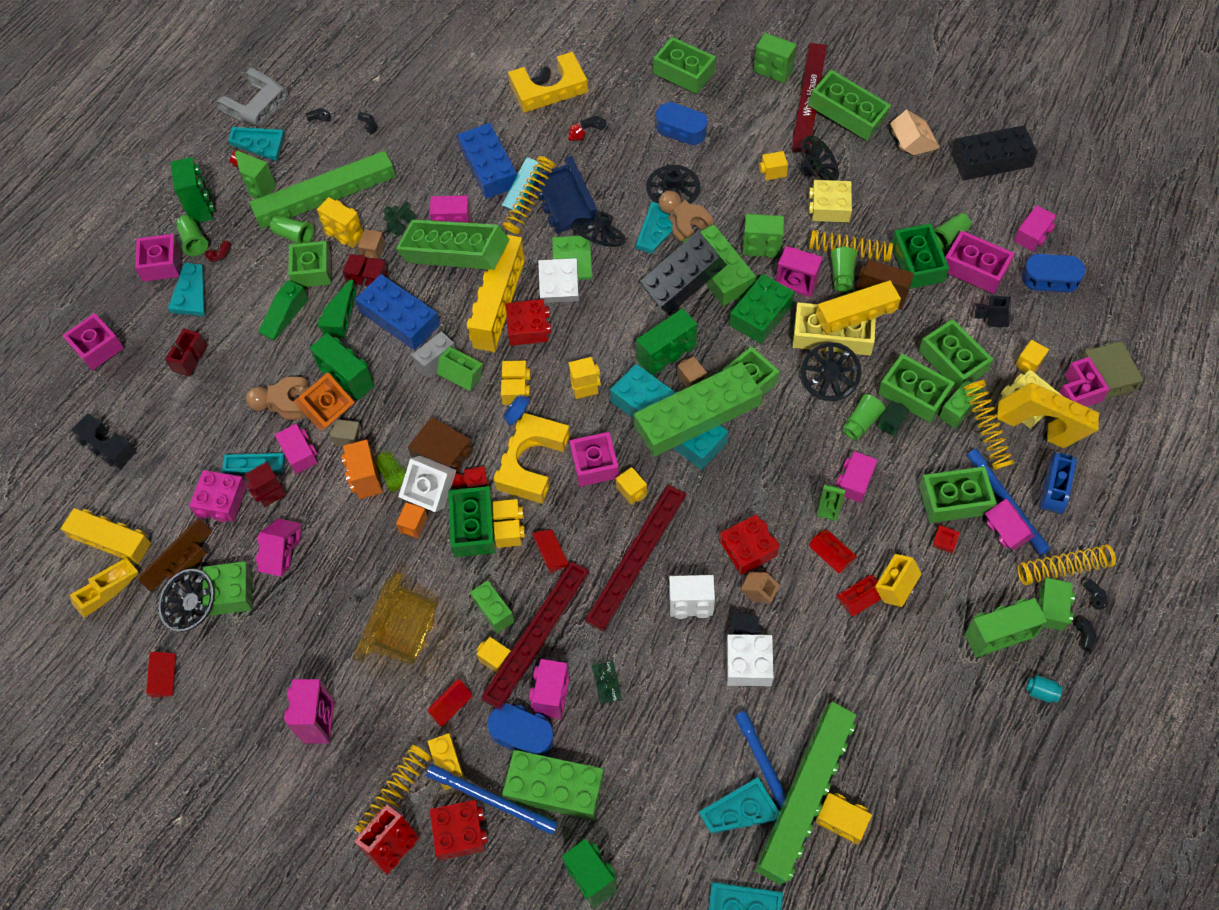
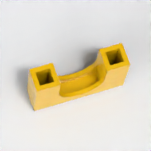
M573 52L557 56V67L562 79L552 86L544 87L534 84L529 78L525 67L508 72L510 86L523 113L588 93L587 78Z
M1033 382L1000 400L998 404L997 419L1012 426H1016L1034 416L1058 418L1048 423L1047 441L1062 448L1097 432L1099 428V412Z
M524 413L522 419H519L516 423V433L510 437L509 449L502 456L501 468L495 472L494 482L498 491L543 504L550 487L549 478L524 470L518 464L519 457L525 450L534 446H544L564 452L571 436L569 425Z

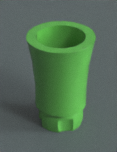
M965 213L954 216L941 226L934 228L943 252L948 251L952 247L961 230L967 232L971 227L972 221Z
M188 215L180 216L176 221V225L182 242L183 252L188 256L203 254L208 248V241L202 235L193 217Z
M281 216L273 217V220L270 222V230L274 234L296 244L309 243L313 239L314 227L309 222L297 221Z
M838 247L831 251L835 291L845 293L853 288L857 251L853 248Z
M863 394L857 407L843 426V433L854 441L860 439L872 424L886 412L885 406L876 397Z

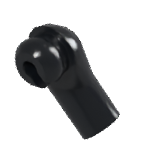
M547 66L542 67L539 76L531 78V81L536 85L547 83L551 76V69Z
M323 108L305 113L308 121L319 119L326 122L331 118L330 112Z
M358 113V120L367 123L365 129H367L368 133L371 134L377 130V124L371 114Z
M593 116L581 120L580 124L582 129L594 127L600 130L606 127V120L599 116Z
M1089 579L1083 587L1091 593L1092 606L1097 610H1102L1107 604L1106 592L1092 579Z
M1079 619L1076 622V628L1078 631H1083L1085 635L1081 649L1086 652H1092L1097 633L1090 620Z

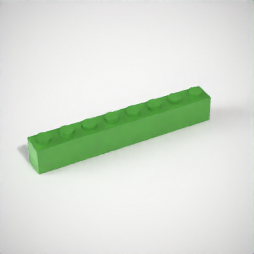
M382 151L249 203L262 229L270 226V222L275 216L291 218L319 207L328 197L338 200L388 181L396 176L386 152Z
M834 702L825 707L754 870L779 885L787 880L790 881L795 873L796 868L793 867L795 860L799 859L804 851L805 846L802 844L805 837L808 838L813 830L814 825L811 824L813 817H816L822 808L820 801L822 796H825L830 789L831 783H829L831 775H834L838 770L839 763L837 760L839 755L842 756L848 745L845 742L847 736H850L856 727V723H854L856 714Z

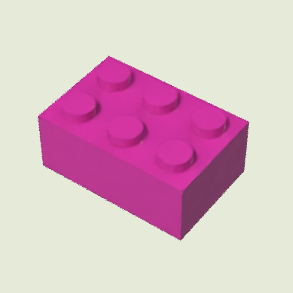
M961 230L945 259L949 266L948 274L995 294L1010 267L1015 253Z
M292 679V686L288 688L287 692L289 709L285 711V723H287L288 727L302 743L330 744L335 700L320 679Z

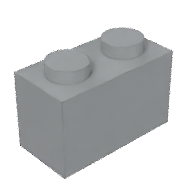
M441 331L412 354L415 367L425 377L430 378L437 372L439 356L449 346L455 349L454 342Z

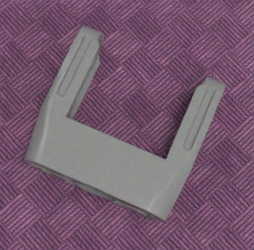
M249 68L245 72V77L253 86L261 89V91L246 106L226 96L220 97L216 101V105L222 112L243 123L261 126L285 102L288 91L273 78L253 68Z

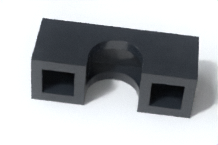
M89 413L71 429L76 436L74 440L82 447L87 445L89 447L88 450L96 457L101 455L103 457L102 460L110 467L114 465L121 469L137 453L131 443L117 433L110 439L103 441L109 431L102 422Z

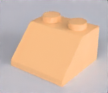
M907 109L890 123L893 128L892 133L899 140V147L905 153L909 152L912 155L936 150L940 147L926 120Z

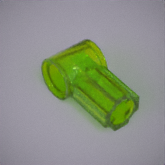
M390 452L379 454L377 459H375V463L383 474V479L391 493H394L401 489L405 472L402 468H399Z

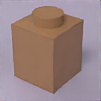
M364 229L358 244L360 255L365 256L367 259H380L385 246L382 232Z
M694 356L682 360L677 365V376L686 388L707 379V372Z
M749 572L740 590L753 602L771 603L780 585L768 573Z

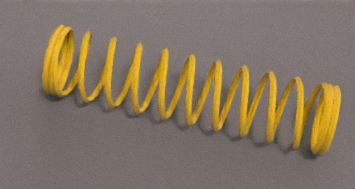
M538 156L536 160L538 165H533L535 171L530 172L532 178H526L528 184L523 185L525 191L519 192L521 197L516 198L518 204L512 205L515 210L509 211L512 217H506L507 222L502 224L505 229L519 235L522 230L514 226L507 218L514 219L522 224L525 223L514 217L511 212L528 218L527 215L518 211L514 205L523 207L530 212L532 211L522 205L517 199H522L535 205L534 202L526 199L521 192L539 199L538 196L530 193L524 186H529L542 192V190L530 184L528 179L546 186L543 182L535 179L531 173H536L547 180L549 179L547 176L539 173L535 166L541 167L549 173H552V171L548 168L554 169L556 167L555 163L546 157Z
M812 230L809 249H813L816 237V250L818 251L822 243L823 236L824 252H826L828 248L830 239L831 251L835 249L838 239V247H840V234H838L833 248V233H831L825 248L826 232H823L818 246V230ZM846 235L842 247H844L845 241L846 247H848V235ZM854 236V237L852 238V241H851V244H850V248L852 247V244H853V241H854V249H855V248H856V237ZM863 238L860 239L856 251L858 252L861 243V258L864 257L869 243L868 259H871L877 243L876 260H879L884 246L883 261L886 263L890 262L893 243H889L886 254V242L884 241L878 254V240L875 241L871 252V240L868 239L863 252Z
M980 380L969 385H966L963 388L965 391L976 388L966 394L967 397L980 395L969 402V404L983 403L973 408L972 412L987 410L977 415L974 419L980 420L990 418L978 424L977 427L979 428L992 426L982 431L980 435L997 433L986 438L983 441V443L999 441L987 447L986 450L991 451L1004 448L991 454L988 457L992 459L1006 456L992 463L991 466L993 470H996L1014 464L1015 462L1014 460H1010L1003 463H999L1009 458L1012 455L1010 453L994 456L1008 449L1009 446L991 448L1004 442L1006 438L989 440L1003 433V430L985 433L986 431L999 426L1000 422L982 425L996 418L998 415L980 417L994 410L995 407L975 410L992 401V399H987L983 401L973 402L989 393L988 391L977 394H971L972 392L986 386L985 380Z
M1106 544L1100 548L1094 547L1092 550L1087 548L1084 552L1078 550L1076 554L1069 552L1068 555L1061 554L1059 557L1054 555L1051 559L1045 557L1043 561L1036 559L1035 562L1028 561L1027 564L1024 562L1019 563L1018 574L1021 582L1026 586L1033 583L1032 574L1028 568L1029 563H1033L1036 581L1040 583L1041 575L1036 565L1037 561L1042 563L1044 578H1046L1044 567L1047 572V578H1049V571L1044 561L1046 559L1050 560L1051 574L1054 579H1057V569L1052 561L1055 557L1058 558L1059 572L1062 577H1065L1066 570L1061 560L1062 556L1067 557L1066 565L1071 576L1074 575V567L1069 558L1070 554L1075 555V567L1079 574L1082 573L1083 569L1081 561L1077 556L1078 552L1083 553V565L1087 572H1090L1091 565L1085 554L1086 551H1091V563L1095 570L1099 569V562L1093 552L1094 549H1099V560L1104 569L1107 566L1109 568L1115 566L1116 556L1113 548ZM1106 548L1110 551L1111 554V565L1106 557ZM1101 553H1102V558H1103L1104 563H1105V567H1104V565H1103V563H1102V560H1101ZM1093 555L1097 563V568L1095 567L1093 562ZM1076 558H1077V560H1078V562H1079V564H1080V571H1079V569H1078V567H1077ZM1085 558L1087 559L1089 570L1086 567ZM1068 560H1069V562H1070V564H1071V567H1072V573H1071V571H1070V569H1069ZM1060 563L1062 564L1064 575L1062 574ZM1022 565L1026 572L1027 582L1025 581L1022 573ZM1052 565L1055 569L1056 577L1053 574ZM1036 569H1037V572H1038V575H1039V580H1038L1037 575H1036Z
M411 745L412 747H410L411 750H408V754L412 759L402 758L407 767L403 765L397 766L402 775L392 773V777L397 783L386 781L392 791L384 788L381 789L382 794L387 799L379 796L375 797L376 801L383 808L385 806L378 799L399 808L384 791L404 800V797L394 790L389 783L410 792L394 775L415 784L399 767L420 776L404 759L425 769L426 767L414 758L410 752H414L429 762L432 757L416 745ZM374 804L370 805V808L375 814H377L378 812L373 807L378 808L380 810L383 809ZM365 812V813H364L365 817H366L370 822H371L372 820H371L367 815H370V816H372V817H374V818H375V816H376V815L371 814V813H368V812ZM360 820L359 824L361 827L356 825L354 829L360 834L366 828L362 823L369 825L368 822Z

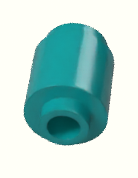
M1035 675L1034 678L1030 677L1026 686L1029 696L1048 703H1058L1063 686L1058 685V682L1039 675Z

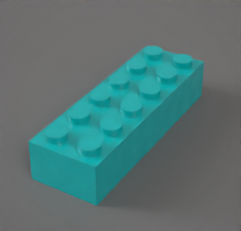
M635 364L610 389V401L634 419V413L676 392ZM719 425L673 449L702 470L728 443L729 431Z

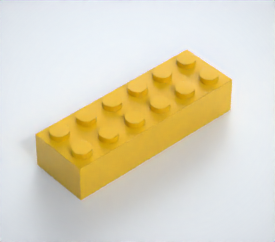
M507 235L510 240L495 269L484 272L483 285L478 289V300L474 302L472 307V318H469L467 321V330L470 332L469 340L472 341L473 348L496 352L507 318L505 303H512L525 263L522 237Z

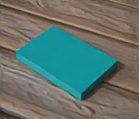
M711 883L709 910H782L783 892Z

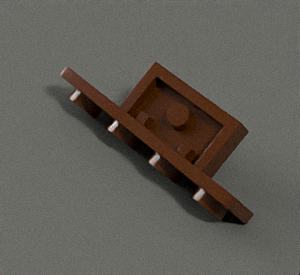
M196 519L137 577V580L152 592L166 577L171 579L183 570L192 569L207 554L198 545L211 534V530L202 520Z

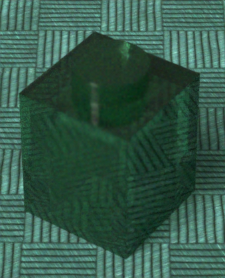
M892 400L880 417L877 428L896 437L907 420L910 409Z

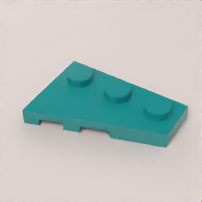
M232 127L228 141L231 146L278 162L285 133L284 130Z
M651 202L635 245V249L653 254L672 233L673 225L668 219L670 214L663 212L658 203Z
M184 263L168 306L170 313L206 317L203 265Z
M757 777L699 811L698 814L709 833L714 834L774 822L777 820L780 812Z

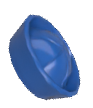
M519 394L510 404L503 416L509 426L513 425L526 412L530 397Z

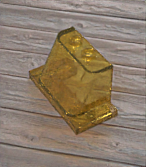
M395 572L385 581L352 659L361 662L372 652L404 663L413 664L418 652H422L425 647L426 640L424 638L434 625L432 618L438 603L400 586L403 575Z

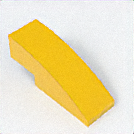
M124 558L88 579V585L70 594L72 605L83 618L88 616L123 590L138 575V571L127 558Z

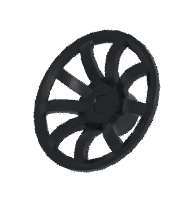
M809 135L805 137L801 145L804 158L801 162V168L804 174L808 177L814 175L817 180H828L827 175H829L831 181H838V165L829 147L816 136ZM807 141L811 142L812 148L809 144H807ZM815 142H817V143L819 144V147H818L817 151H816V143H815ZM805 148L809 151V156H806ZM824 148L828 154L819 158ZM831 158L833 164H823L822 162ZM827 169H833V170H834V174H833L831 171L827 170ZM817 174H822L823 179L820 178Z
M667 165L653 171L647 180L646 191L649 198L659 204L657 197H660L666 190L675 191L679 195V190H681L686 196L691 197L686 200L691 204L699 195L700 181L697 175L687 167ZM690 174L695 181L688 182L684 179ZM656 175L662 180L657 183L652 182ZM685 186H687V187H694V186H696L695 192H694V193L690 192L689 190L686 189ZM651 187H661L658 192L652 194Z
M597 211L594 219L577 218L572 223L574 231L591 242L604 246L618 247L624 245L626 241L624 234L611 225L613 216L606 212ZM595 229L591 237L586 235ZM599 232H601L602 241L596 239Z
M826 342L815 346L805 356L801 367V377L806 389L813 396L824 401H839L851 395L859 385L862 373L861 363L854 351L837 342ZM828 347L829 359L825 360L817 351ZM834 347L845 351L838 360L834 359ZM850 354L856 365L843 366L842 362ZM813 355L821 363V366H809L807 363ZM806 370L820 372V375L808 382ZM857 370L855 382L843 374L844 372ZM824 379L825 383L820 394L811 386ZM840 379L852 386L843 394L838 382ZM830 382H833L837 396H825Z
M187 569L177 573L167 582L159 599V615L166 627L173 631L186 632L196 628L206 619L212 609L215 597L211 578L205 572L198 569ZM191 574L199 575L195 581L194 588L190 581ZM182 577H184L187 592L176 583ZM205 580L209 589L200 592V585ZM172 587L182 597L176 598L166 596L168 594V591ZM210 595L209 603L206 607L203 605V597ZM166 602L180 604L165 612ZM181 612L176 617L173 625L168 618L175 613ZM188 615L187 618L190 625L180 627L182 619ZM194 615H195V616H200V615H202V616L195 622V620H194Z

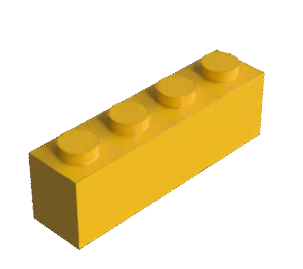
M890 280L820 303L817 306L816 317L825 334L837 332L844 327L855 326L862 321L873 320L880 315L895 312L898 310L901 298Z
M73 508L60 528L68 538L122 559L127 558L130 562L138 565L151 545V542L146 538L147 534L138 529L132 531L128 526L120 522L114 524L110 519L104 516L96 517L86 509L80 511Z

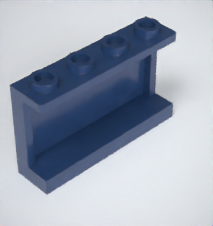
M572 156L566 157V165L552 169V173L542 172L541 174L547 176L548 180L539 174L537 175L536 179L543 182L546 186L536 181L533 183L534 187L542 190V192L536 190V195L539 197V201L542 200L543 211L549 215L548 222L550 227H554L557 234L573 229L572 223L577 218L594 219L597 212V207Z

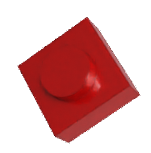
M939 525L932 547L953 554L960 532Z

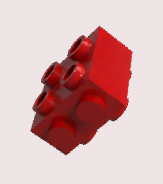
M544 299L505 303L510 346L549 342L548 334H551L550 322H546V318H550L549 307L544 305Z
M757 514L720 533L719 542L740 575L776 558L778 555L779 543L774 536L771 537L766 522L763 519L760 520Z
M476 800L429 809L435 854L439 861L485 851L484 844L488 843L486 829L482 830L481 821L485 820L483 806H479Z
M386 804L369 825L360 832L354 842L373 865L388 875L398 865L402 857L413 848L419 837L403 816Z

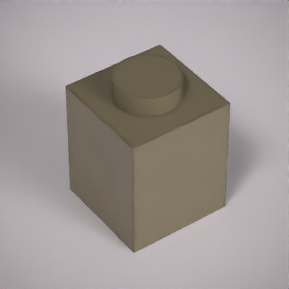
M336 419L334 426L330 429V438H332L334 445L338 447L361 441L363 434L360 423Z

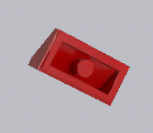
M827 529L815 535L809 544V547L837 573L844 571L857 558L849 548Z
M553 530L532 533L549 574L569 565Z
M869 575L836 596L847 612L853 617L881 600L875 588L879 580L873 575Z
M149 653L146 693L151 698L173 696L176 667L175 653Z
M457 679L427 709V712L442 727L472 698V694L460 679Z

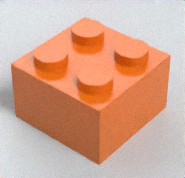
M328 372L294 400V403L320 431L329 426L355 403Z
M368 440L344 445L345 454H341V457L347 469L345 475L352 493L356 492L359 499L383 493L375 457Z

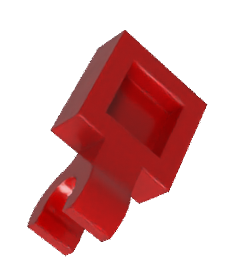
M483 466L464 470L465 475L455 474L452 483L453 489L467 486V489L487 487L485 468Z

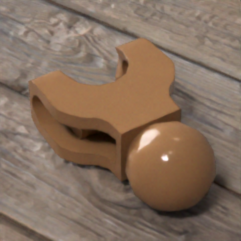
M668 190L659 197V207L666 214H670L668 219L673 225V235L681 243L682 240L695 234L690 225H696L701 230L713 225L712 216L703 206L689 204L686 200L682 202L677 192Z
M285 377L275 385H268V389L260 386L253 387L247 392L246 403L252 410L262 411L268 408L269 412H277L286 420L304 419L306 415L291 399L305 392L309 387V382L302 377Z

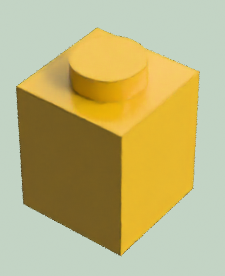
M784 151L762 155L759 169L760 173L764 174L765 180L787 177L788 163Z
M1031 340L1019 356L1015 367L1024 373H1027L1029 370L1035 373L1044 361L1049 349Z
M632 467L615 478L616 488L631 505L636 501L640 502L646 497L647 484Z
M491 637L486 642L483 641L477 649L478 660L496 673L511 653L509 649Z

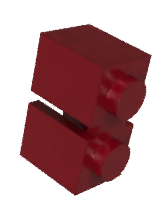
M350 254L342 272L346 283L349 280H353L354 284L362 286L366 278L365 287H368L379 275L382 274L387 277L388 268L386 262L379 258H369L368 260L363 255Z
M183 328L175 341L177 346H172L165 360L172 372L190 377L198 363L196 359L200 360L207 348V344L201 333Z
M267 462L244 474L248 480L245 484L255 501L257 503L261 501L264 507L286 496Z

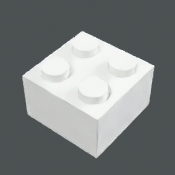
M577 258L538 260L540 299H544V303L579 301Z
M422 456L411 458L398 497L433 512L444 509L448 499V490L451 489L456 470Z
M713 575L669 576L670 617L675 616L677 619H684L688 616H696L698 618L713 616L715 602Z
M728 635L727 686H772L774 678L772 635Z

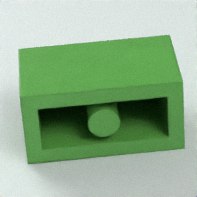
M449 346L439 356L437 374L471 391L480 381L483 363Z
M967 379L945 403L939 416L941 420L954 429L960 425L977 405L969 404V402L980 396H966L968 392L976 389L964 390V386L972 383ZM980 388L972 392L971 394L981 393L984 390Z
M1045 578L1041 584L1039 606L1047 620L1044 627L1063 631L1068 624L1072 623L1073 611H1070V607L1075 599V592L1072 591L1073 583Z
M488 580L470 592L474 604L496 634L514 623L512 612Z

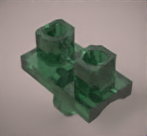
M406 201L399 210L396 205L392 208L389 206L384 208L385 216L383 219L388 222L385 233L388 235L394 233L399 237L404 233L406 226L400 222L404 220L410 224L416 218V214L409 209L411 204Z
M613 660L603 664L592 665L600 705L622 700Z

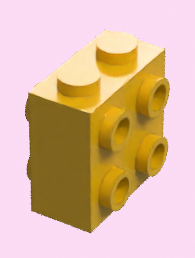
M328 197L317 209L324 233L329 237L338 239L341 244L354 248L360 242L363 234L358 213L353 208H347L340 201H335Z

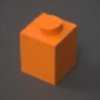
M405 503L396 522L399 533L419 538L428 519L425 508L414 503Z

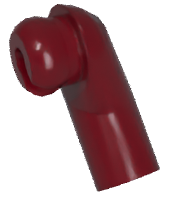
M223 241L217 251L207 250L205 257L210 262L225 258L231 243Z

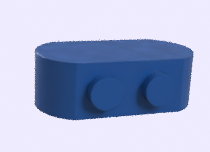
M667 102L662 104L656 111V129L659 134L689 145H697L704 141L707 136V117L702 112L673 102Z
M1034 254L1027 260L1022 273V281L1031 290L1073 292L1079 287L1083 279L1085 266L1075 256Z
M1054 451L1045 476L1039 505L1040 509L1063 514L1070 497L1077 462L1076 456Z
M505 704L501 711L495 708L489 716L488 730L495 743L512 751L517 750L545 757L551 752L554 745V735L550 723L543 715L538 713L532 715L527 712L526 708L515 704V706Z

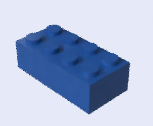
M487 123L457 134L459 148L485 199L509 191L517 176V172L492 125Z
M382 274L355 298L360 313L414 351L440 326L436 311Z

